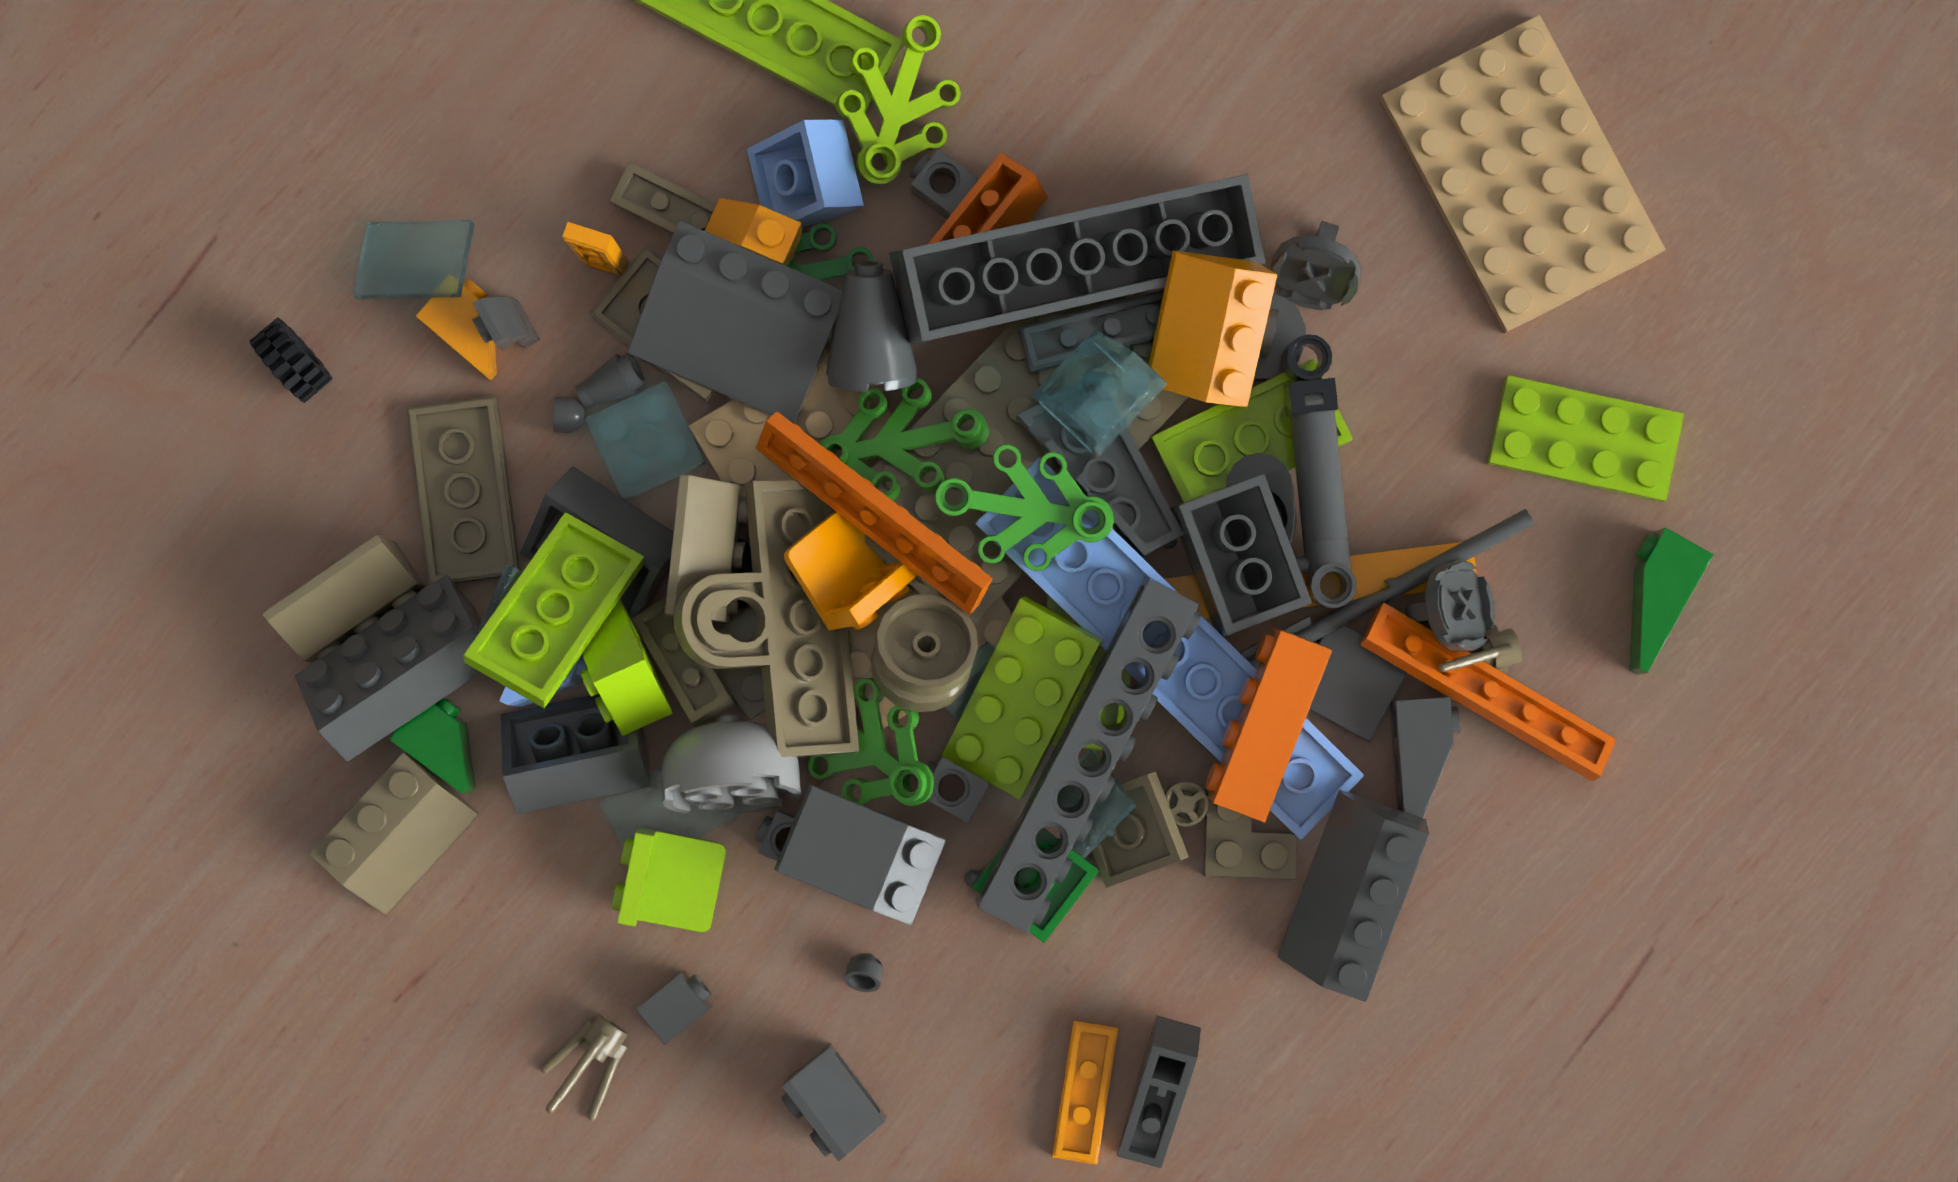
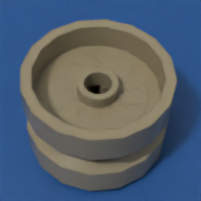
M934 594L912 595L896 602L882 617L871 657L872 676L881 694L896 706L913 712L937 711L952 704L965 691L978 650L977 631L969 615L949 599Z

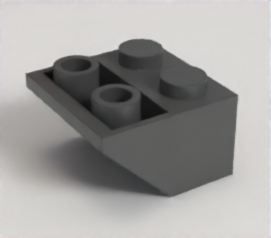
M832 1044L792 1073L782 1085L786 1091L785 1095L781 1097L783 1102L796 1119H800L804 1115L813 1127L810 1137L825 1157L832 1153L837 1161H840L885 1122L886 1115Z

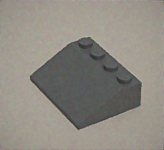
M679 221L661 260L628 350V355L711 389L718 394L769 416L778 411L789 421L796 423L832 342L843 290L683 221Z

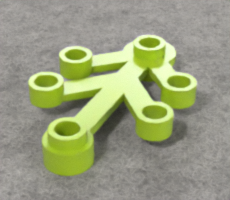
M916 16L909 20L902 29V41L906 49L891 93L878 68L879 58L874 50L860 48L850 56L849 67L851 71L863 78L882 118L878 136L863 111L865 109V99L858 91L848 90L840 94L836 99L835 108L841 117L849 120L862 147L857 155V168L860 175L871 184L883 185L891 182L898 176L903 160L925 149H938L947 141L946 128L939 122H930L919 129L918 135L895 144L901 125L937 108H949L955 105L961 97V90L956 82L943 80L934 85L931 92L909 102L923 55L934 49L941 38V30L938 23L929 16ZM914 29L923 31L925 35L923 44H918L913 40L912 32ZM860 54L866 55L870 59L871 65L869 70H863L859 67L857 58ZM942 86L948 87L951 90L952 99L950 102L941 99L939 92ZM845 97H852L856 101L857 109L855 112L852 113L845 109ZM929 128H933L938 132L939 140L936 144L930 143L926 138V132ZM875 154L880 155L884 159L885 165L882 171L876 170L872 166L871 159Z

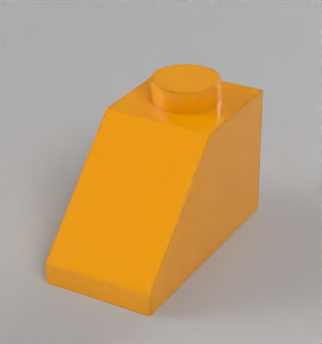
M719 198L705 229L710 234L787 267L802 237L801 222L759 204Z
M451 275L419 311L416 317L489 380H492L497 375L495 343L493 340L485 343L472 320L479 316L473 303L479 299L487 298L488 295L469 278L461 284Z

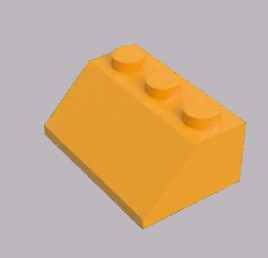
M1173 250L1144 383L1206 403L1247 407L1277 274L1255 261Z

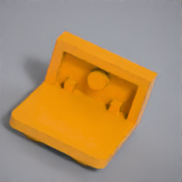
M836 511L821 521L784 553L786 564L829 631L852 626L855 630H859L871 624L878 617L876 610L883 604L893 603L903 597L909 590L906 585L918 576L900 561L892 562L889 565L885 564L865 543V534Z

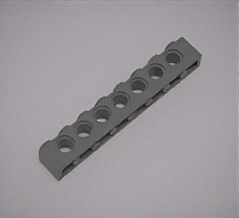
M1147 576L1144 577L976 898L979 909L1028 933L1033 922L1037 925L1042 922L1051 903V900L1046 898L1054 882L1058 884L1063 882L1072 864V859L1067 857L1075 841L1083 843L1092 827L1094 819L1089 817L1096 801L1103 803L1113 787L1115 778L1111 777L1110 774L1118 760L1125 762L1134 747L1136 737L1131 734L1139 719L1146 721L1156 705L1158 697L1153 695V692L1161 678L1168 680L1177 665L1179 656L1174 654L1180 640L1182 637L1189 639L1199 623L1201 615L1196 613L1199 606L1197 602ZM1152 621H1162L1166 626L1164 640L1156 645L1146 644L1143 639L1145 626ZM1131 662H1140L1145 668L1143 680L1133 686L1124 684L1121 678L1123 668ZM1110 703L1120 704L1124 709V716L1121 722L1115 726H1105L1100 721L1101 710ZM1089 744L1098 745L1103 751L1100 762L1092 767L1083 766L1078 761L1081 749ZM1074 785L1080 788L1081 799L1076 805L1063 807L1057 803V795L1063 787ZM1047 826L1057 828L1060 831V839L1054 846L1044 848L1035 842L1036 835L1040 829ZM1025 867L1034 868L1039 872L1037 883L1030 888H1021L1014 883L1016 873Z

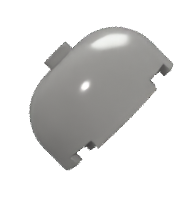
M739 716L716 717L713 719V723L697 726L686 731L671 744L663 759L661 769L663 806L672 811L688 813L690 812V805H697L700 810L713 811V815L749 813L781 807L782 797L790 795V799H799L801 797L798 758L781 757L767 725L751 721H741Z

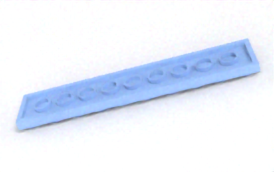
M1038 457L1027 468V471L1050 503L1069 506L1054 480L1043 477L1039 472L1038 463L1040 457ZM1044 463V469L1048 474H1056L1046 463ZM1014 483L1002 494L1024 499ZM1093 510L1086 511L1082 516V524L1087 528L1096 526L1099 521L1098 514ZM985 511L974 523L987 536H995L1021 517ZM1046 522L1005 553L1082 628L1104 640L1102 647L1107 650L1145 576L1176 591L1113 529L1104 539L1098 542L1089 543L1077 540L1053 557L1049 566L1042 571L1030 570L1023 561L1025 548L1032 543L1043 544L1066 526L1065 524ZM1039 548L1033 549L1028 556L1029 562L1035 566L1041 565L1046 558L1045 552ZM1201 616L1189 639L1182 637L1174 654L1179 656V660L1168 680L1160 679L1153 695L1157 696V701L1221 762L1227 748L1222 746V739L1230 720H1238L1244 705L1238 702L1242 686L1247 677L1254 679L1257 669ZM1162 621L1148 623L1143 631V639L1149 645L1161 643L1166 636V626ZM1131 662L1124 667L1139 683L1143 680L1145 668L1142 663ZM1306 718L1270 811L1302 840L1332 809L1338 790L1349 792L1364 774Z

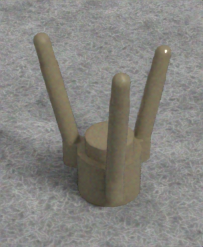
M1493 625L1492 630L1486 631L1484 639H1487L1483 646L1476 649L1477 653L1441 663L1439 671L1446 672L1484 661L1506 674L1508 673V666L1519 664L1522 661L1518 637L1513 629L1498 631L1497 626Z
M600 1014L597 1015L593 1022L587 1019L579 1032L541 1066V1072L548 1073L585 1040L581 1048L586 1052L546 1106V1111L548 1113L555 1111L593 1058L603 1063L607 1056H609V1061L588 1113V1119L595 1120L618 1063L628 1049L623 1044L628 1034Z

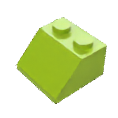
M620 599L582 653L587 668L580 671V674L590 696L600 695L595 698V701L604 721L608 723L614 720L620 733L624 736L671 715L673 712L648 651Z

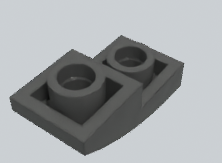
M507 296L482 298L473 303L479 316L472 320L485 343L493 340L503 350L517 341L526 348L540 340L517 299Z

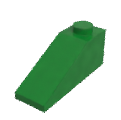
M1668 528L1658 530L1654 535L1647 533L1635 553V557L1640 560L1634 569L1630 671L1637 675L1649 672L1714 555Z

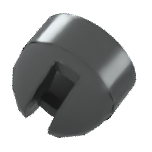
M556 396L553 411V432L572 433L578 430L584 424L586 418L584 407L574 398Z
M859 953L851 958L847 965L844 981L849 987L857 991H876L881 984L883 975L882 964L870 953Z

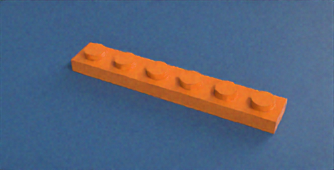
M778 411L766 420L756 446L759 452L968 615L980 605L993 578L982 571L976 563L964 557L946 543L940 535L928 529L910 515L904 507L897 505L874 487L869 480L861 477L843 463L833 452L825 449L803 432L797 424L789 421Z
M1384 602L1376 609L1362 638L1361 646L1592 782L1601 777L1616 742L1615 738L1484 661L1446 672L1439 671L1441 663L1467 656L1471 653L1448 650L1438 641L1432 630Z

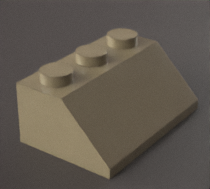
M680 474L665 606L666 615L674 618V610L678 598L685 588L694 581L714 574L735 573V569H743L745 542H738L740 524H748L746 497L743 496L744 489L740 485ZM734 599L727 606L718 607L714 610L711 619L712 623L729 624L730 614L738 615L740 600Z
M375 535L266 610L262 615L303 661L312 663L343 644L349 637L358 634L379 620L388 611L397 608L415 596L418 591L426 586L397 543Z
M403 752L309 855L342 886L386 915L478 817L479 813L443 779L408 753Z

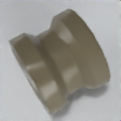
M1177 782L1169 786L1164 792L1177 826L1190 827L1198 824L1205 817L1208 811V798L1205 791L1199 785L1192 782Z

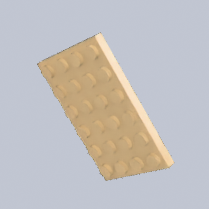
M1540 14L1394 88L1380 97L1384 109L1504 334L1666 250Z

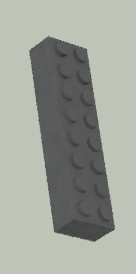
M1248 174L889 253L909 343L925 342L1165 287L1173 250L1255 261L1259 264L1266 263Z

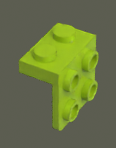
M638 827L635 838H625L620 865L629 866L625 884L616 883L611 910L620 911L617 923L636 927L637 921H644L696 932H707L712 924L726 855L725 846L715 841Z

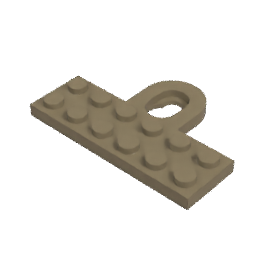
M796 480L752 481L746 483L745 495L753 573L714 574L698 579L687 586L678 598L674 610V630L677 640L684 652L693 661L708 668L761 667L766 724L775 740L781 757L859 752L848 627L828 630L784 560L785 551L828 517L833 509ZM734 599L743 600L748 603L754 610L757 619V627L753 637L748 642H741L730 634H720L717 632L711 621L714 610L718 607L727 606Z

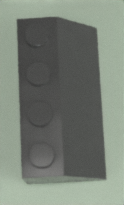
M1338 790L1279 950L1278 958L1321 987L1366 1002L1429 836L1426 819Z

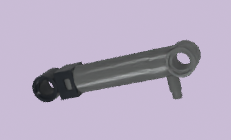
M1307 334L1296 338L1288 344L1282 353L1281 359L1283 371L1290 379L1295 381L1284 385L1287 417H1290L1305 555L1295 558L1301 574H1307L1305 585L1311 601L1320 607L1338 608L1345 606L1352 600L1356 592L1357 583L1351 568L1335 411L1338 410L1335 378L1322 379V376L1328 372L1332 364L1333 354L1329 344L1323 338ZM1308 347L1316 353L1318 360L1313 371H1305L1298 366L1296 353L1299 348ZM1329 572L1336 574L1341 581L1339 594L1331 599L1324 596L1320 590V580Z

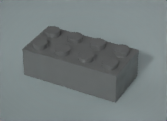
M447 574L433 584L427 585L421 592L397 608L388 611L382 618L358 634L349 637L343 644L319 660L313 661L305 669L294 675L317 731L346 762L481 673L464 663V654L484 625L474 606Z

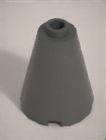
M880 261L856 262L855 269L847 271L826 369L828 384L838 389L857 392H869V385L883 383L884 391L908 387L916 383L917 368L911 344L908 341L893 273L889 269H884L883 263Z

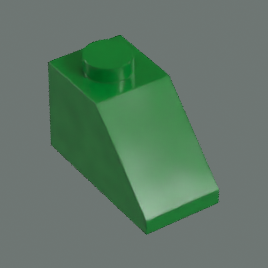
M444 697L396 729L389 740L461 794H470L475 788L467 723L457 717L461 709Z

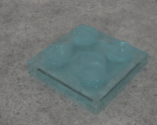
M667 381L661 382L585 418L620 496L624 500H628L680 474L705 464L704 458Z

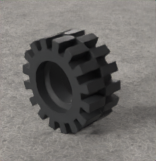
M278 317L249 341L251 347L255 349V353L262 359L266 367L270 368L272 374L301 402L305 403L333 379L329 371L324 367V364L314 355L315 353L307 347L305 342L296 335L290 326L288 327Z

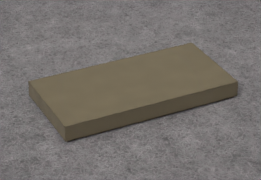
M491 396L407 408L428 585L433 584L446 574L454 583L520 575L498 397Z

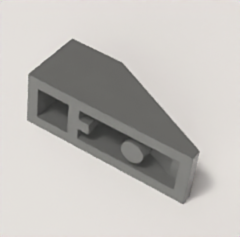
M1450 697L1399 700L1390 703L1397 809L1421 818L1425 815L1454 744L1453 734L1460 732L1458 707L1451 706Z
M1157 1015L1141 1065L1117 1156L1162 1168L1198 1058L1200 1027Z

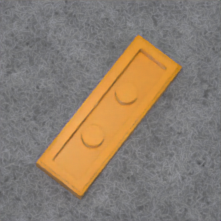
M567 221L562 237L583 265L617 276H621L624 273L629 260L611 235Z
M1073 1020L1052 1150L1053 1158L1096 1165L1098 1163L1118 1027L1078 1020Z

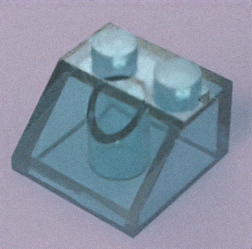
M1094 330L1032 394V397L1092 454L1099 458L1159 396L1167 382L1134 351Z

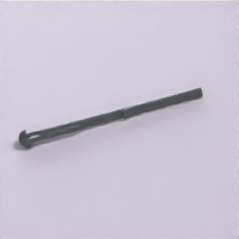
M1524 509L1396 578L1384 580L1388 585L1387 587L1355 599L1312 623L1308 615L1282 630L1314 642L1378 608L1383 602L1387 603L1427 582L1437 566L1450 561H1466L1534 525L1528 511ZM1260 641L1239 652L1255 669H1258L1260 661L1255 660Z

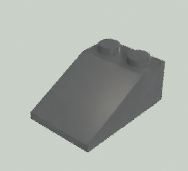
M809 784L774 870L879 914L912 925L946 840L921 828Z

